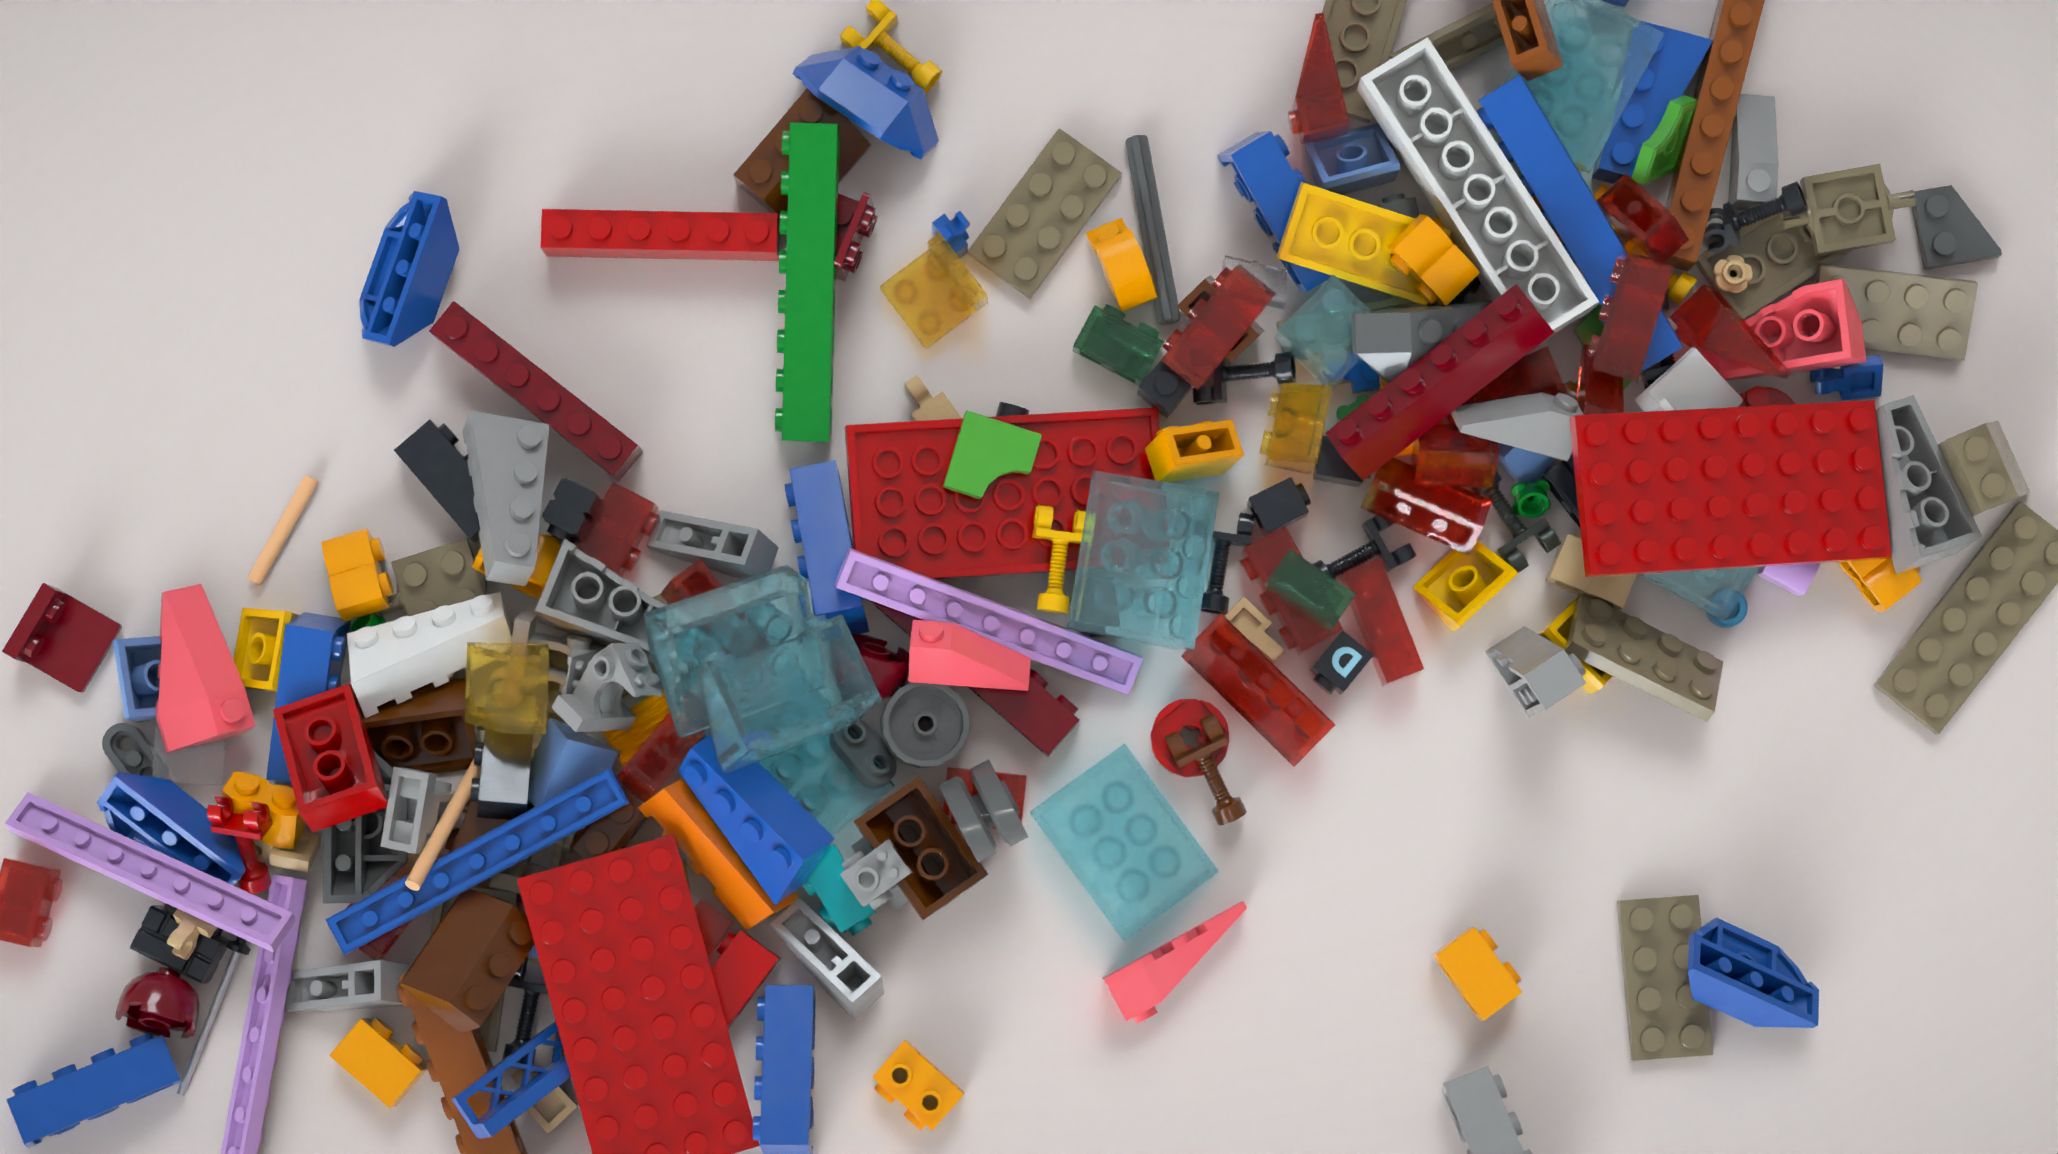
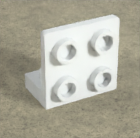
M1691 348L1634 399L1644 412L1738 407L1743 402L1742 397L1696 348Z

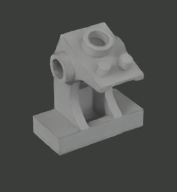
M522 610L514 621L503 695L519 698L525 691L529 678L557 682L560 684L559 691L562 694H572L592 657L603 649L591 645V639L585 636L569 635L567 638L535 632L538 619L536 612ZM549 649L569 655L567 664H569L568 670L546 665Z
M612 643L592 657L572 694L558 695L551 708L575 732L630 729L637 716L621 701L623 690L626 689L633 697H640L642 695L661 696L662 691L658 685L659 677L652 672L647 655L639 643Z
M393 767L380 847L421 854L425 847L426 838H430L455 791L451 790L452 784L436 781L437 774L405 767ZM404 797L408 798V820H400Z
M862 837L851 846L856 854L841 864L845 871L840 875L862 907L870 904L872 909L876 910L889 900L897 911L909 903L897 883L912 873V871L904 863L889 839L872 850L865 838Z

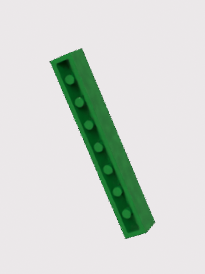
M790 122V131H783L782 155H789V171H782L781 195H788V211L781 210L780 234H787V250H780L779 274H786V289L779 290L778 313L785 314V327L777 331V353H784L783 369H777L776 392H783L782 408H776L775 432H782V441L830 442L832 436L836 290L834 261L837 253L840 125Z

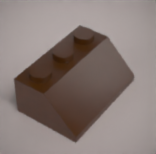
M808 89L804 91L733 174L737 185L769 212L778 213L779 219L781 210L788 211V195H781L782 171H789V155H782L783 131H790V122L840 125L838 184L871 147L868 140L843 114L814 96Z
M470 677L452 679L438 687H435L433 683L424 685L410 692L412 695L411 699L399 704L393 699L377 706L379 713L365 718L354 693L373 750L392 768L405 767L435 774L467 770L474 759L476 742H481L480 730H477L478 709Z
M919 776L853 821L872 850L889 839L904 863L911 869L912 873L898 882L897 885L922 920H925L951 903L988 875L982 864L977 862L970 847Z
M473 889L460 893L399 982V985L460 1033L481 1027L534 946L527 916L514 905Z

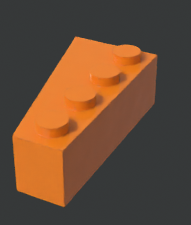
M684 779L663 788L638 807L646 818L652 815L664 830L661 832V835L663 837L674 834L677 845L691 859L688 865L697 875L701 874L708 878L714 885L713 893L746 930L769 919L799 899L798 894L794 891L777 905L773 903Z

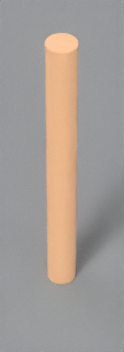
M474 759L405 881V885L412 890L418 891L421 888L471 797L472 778H480L481 766H474Z

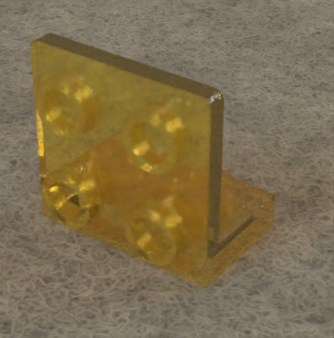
M940 233L927 242L928 250L880 286L883 295L924 348H929L988 303L987 293Z

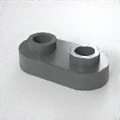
M846 716L841 718L831 728L829 744L832 750L862 785L871 789H879L888 784L895 776L897 769L895 758L863 720L854 716ZM848 730L855 732L857 739L851 738L848 735ZM873 760L879 761L883 770L877 769L873 764Z
M118 723L111 726L105 732L102 747L104 753L118 772L143 776L146 769L152 768L155 772V778H169L167 765L138 727L127 723ZM128 736L132 741V746L129 750L123 751L120 747V742L124 737Z

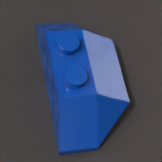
M856 46L814 54L795 67L792 73L796 78L802 80L803 85L814 96L878 139L900 150L910 151L912 156L920 160L935 148L939 141L923 88L915 84L906 73L896 71L882 62L881 58L873 51Z
M414 191L408 198L409 202L400 208L385 226L359 299L363 339L395 347L434 323L459 252V245L448 202L442 196Z
M118 772L97 801L100 810L105 813L110 830L233 886L238 883L246 871L235 836L211 832L210 826L212 822L207 818V809L169 779Z
M1719 918L1711 920L1689 935L1688 975L1694 1000L1754 1027L1814 1028L1818 1026L1819 989L1811 981H1806L1797 965L1779 946Z

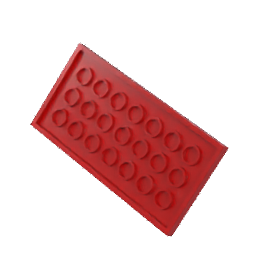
M1875 400L1574 415L1569 418L1585 577L1877 560L1892 557Z
M1158 407L989 417L1042 434L1031 472L1029 474L1013 472L999 476L988 485L981 499L942 487L963 418L855 424L844 427L854 550L935 580L1048 573L1051 568L1050 561L1051 553H1053L1052 545L1054 544L1052 540L1032 538L1036 506L1042 505L1053 507L1051 530L1073 533L1075 512L1078 510L1092 512L1090 543L1086 545L1069 543L1067 545V557H1065L1066 561H1064L1066 562V565H1064L1066 566L1065 571L1156 566L1172 563L1165 483L1156 484L1145 448L1157 437L1156 433L1160 430Z
M674 834L516 878L592 1154H734L760 1146L759 1141L753 1140L752 1115Z

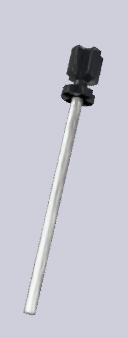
M238 936L235 941H228L226 945L233 952L178 1088L177 1094L185 1095L240 954L249 955L251 950L246 945L247 940Z

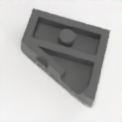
M1952 185L1914 191L1915 196L1912 198H1916V206L1912 207L1924 270L1994 259L2002 255L2000 247Z

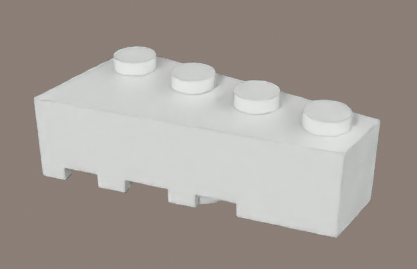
M501 591L489 595H480L471 600L449 606H440L431 611L413 616H403L391 622L372 627H363L358 631L347 633L351 684L365 718L379 713L377 706L395 699L396 703L399 704L411 699L412 695L410 692L424 685L433 683L435 687L449 682V678L460 669L464 668L471 672L509 655L514 626Z

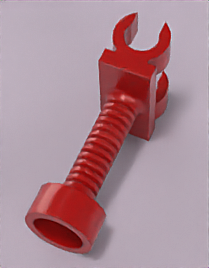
M215 796L217 806L208 804L207 818L212 822L210 826L211 832L236 836L240 856L246 870L238 881L239 888L251 894L263 892L270 886L271 877L268 866L258 861L253 839L262 840L273 825L272 819L269 818V806L265 803L251 802L254 812L244 810V814L233 813L234 806L231 798Z

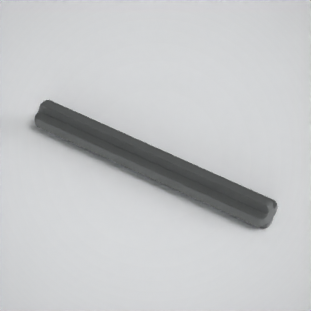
M1134 135L1127 138L1125 144L1147 265L1157 294V298H1154L1156 315L1160 325H1171L1179 322L1181 316L1177 307V294L1149 141L1146 135Z

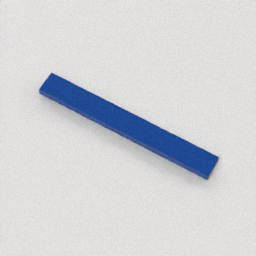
M609 767L437 859L418 891L412 890L405 885V881L409 876L407 875L325 920L343 954L346 955L630 803V800L613 768Z

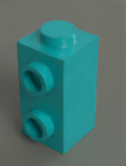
M833 844L828 847L803 886L809 896L817 893L824 905L818 911L823 920L832 929L837 927L840 933L849 930L852 936L873 924L869 917L876 914V911L872 909L870 904L862 907L840 874L845 871L841 864L845 859L837 845Z

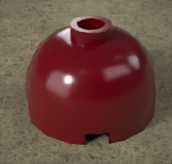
M846 633L844 640L839 635L832 656L834 678L844 690L850 692V699L862 704H871L872 699L882 700L891 697L898 689L904 686L909 676V653L901 647H898L897 653L885 648L888 641L880 638Z
M160 967L157 969V972H147L133 978L125 986L119 999L115 1018L119 1021L122 1016L127 1017V1027L146 1034L152 1032L154 1036L163 1035L165 1038H170L171 1033L169 1030L183 1031L181 1038H188L194 1035L200 1003L194 988L187 981L180 978L181 973L170 968Z

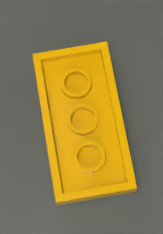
M1303 182L1300 183L1276 258L1427 305V301L1415 289L1419 285L1417 280L1410 273L1406 277L1403 276L1391 264L1389 259L1393 255L1387 249V246L1415 218ZM1440 227L1449 237L1451 230Z

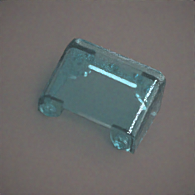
M825 614L814 617L803 624L805 630L797 637L736 658L735 654L726 655L724 650H720L702 659L703 666L699 668L698 676L716 758L723 773L740 769L841 731L859 721L883 701L842 614L827 619Z

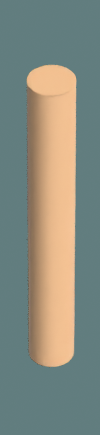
M304 475L250 571L248 579L259 585L263 583L319 483L318 481Z

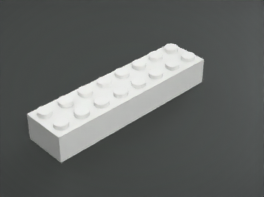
M1425 38L1361 77L1357 87L1358 93L1445 228L1451 230L1450 235L1458 248L1479 270L1480 273L1477 277L1492 301H1495L1517 284L1555 333L1591 312L1599 302L1429 38Z

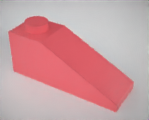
M913 620L909 650L908 682L1028 691L1031 658L952 622Z

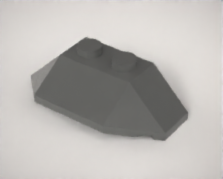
M1492 300L1451 303L1447 306L1430 305L1351 313L1353 354L1360 360L1365 361L1380 377L1390 383L1491 304Z
M374 751L387 797H389L393 768ZM407 797L403 798L400 820H408ZM387 807L323 829V904L357 903L376 893L408 863V852L380 847Z

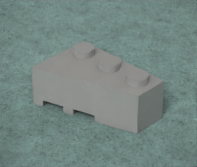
M1525 626L1485 651L1528 717L1548 709L1586 684L1582 675L1586 674V671L1573 653L1567 655L1563 648Z

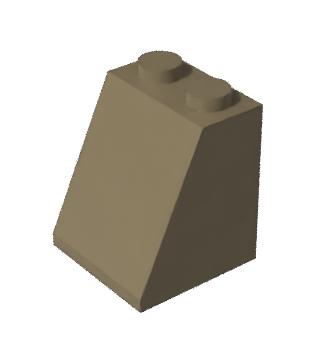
M1999 421L1984 423L1938 444L1972 516L2030 493Z

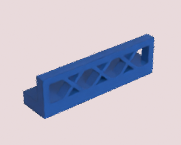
M556 1021L451 1098L478 1139L492 1137L571 1077L565 1053L561 1056L563 1045ZM556 1033L555 1041L548 1040L549 1037ZM540 1044L554 1047L551 1064L546 1068L532 1066L534 1049ZM525 1056L524 1064L516 1063ZM508 1068L523 1070L520 1087L514 1092L500 1089L503 1072ZM531 1072H537V1073H538L537 1075H535L533 1078L530 1079V1073H531ZM494 1079L492 1088L485 1087L486 1084ZM477 1091L491 1093L489 1111L478 1118L466 1099ZM499 1095L507 1096L505 1099L498 1103Z

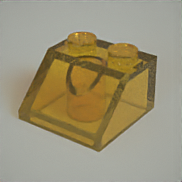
M1282 383L1279 393L1272 392L1267 415L1274 417L1272 430H1264L1259 451L1260 454L1266 455L1264 465L1311 474L1317 464L1332 391L1331 386Z
M467 642L465 722L502 733L546 734L549 677L548 644Z

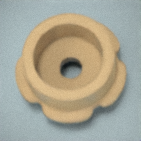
M1729 255L1725 260L1720 259L1713 271L1718 288L1732 293L1744 291L1748 286L1747 282L1753 276L1751 266L1745 264L1744 259L1738 255ZM1730 271H1735L1736 277H1731Z

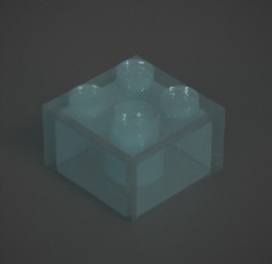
M1333 274L1278 329L1275 339L1288 352H1292L1294 358L1331 393L1362 362L1352 351L1351 313L1368 312L1371 310Z

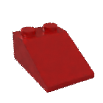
M350 683L273 709L298 811L312 832L387 807L388 797L381 771Z

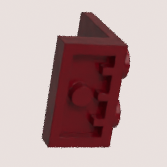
M863 192L860 201L838 193L837 253L834 267L836 278L843 281L846 280L849 272L855 274L863 255V252L860 251L861 241L864 236L870 238L878 216L875 215L876 208L873 206L871 194Z
M42 583L2 652L15 660L30 664L73 690L83 693L111 648L113 640L120 633L122 625L62 590Z

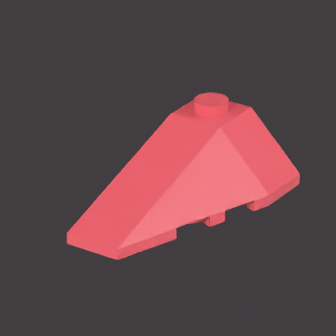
M1844 279L1802 286L1793 291L1792 295L1774 305L1770 304L1760 309V312L1739 324L1735 323L1696 344V349L1726 381L1867 362L1862 322Z
M202 584L164 591L161 596L159 637L161 640V660L158 665L157 678L160 680L159 700L156 702V718L166 753L242 736L256 725L244 684Z
M1244 901L1239 902L1102 978L1124 1019L1128 1021L1134 1018L1138 1024L1158 1013L1155 1005L1167 997L1247 909Z

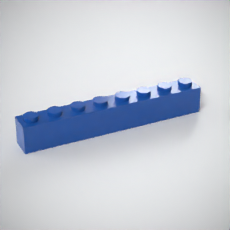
M1521 74L1479 99L1482 105L1480 109L1476 110L1488 131L1494 127L1503 140L1497 145L1510 164L1515 161L1523 174L1519 179L1530 196L1533 197L1535 195L1543 207L1540 210L1552 230L1556 229L1563 241V247L1573 262L1579 267L1584 279L1604 309L1598 313L1601 321L1609 333L1617 331L1624 344L1618 348L1629 367L1637 364L1642 372L1682 349V342Z

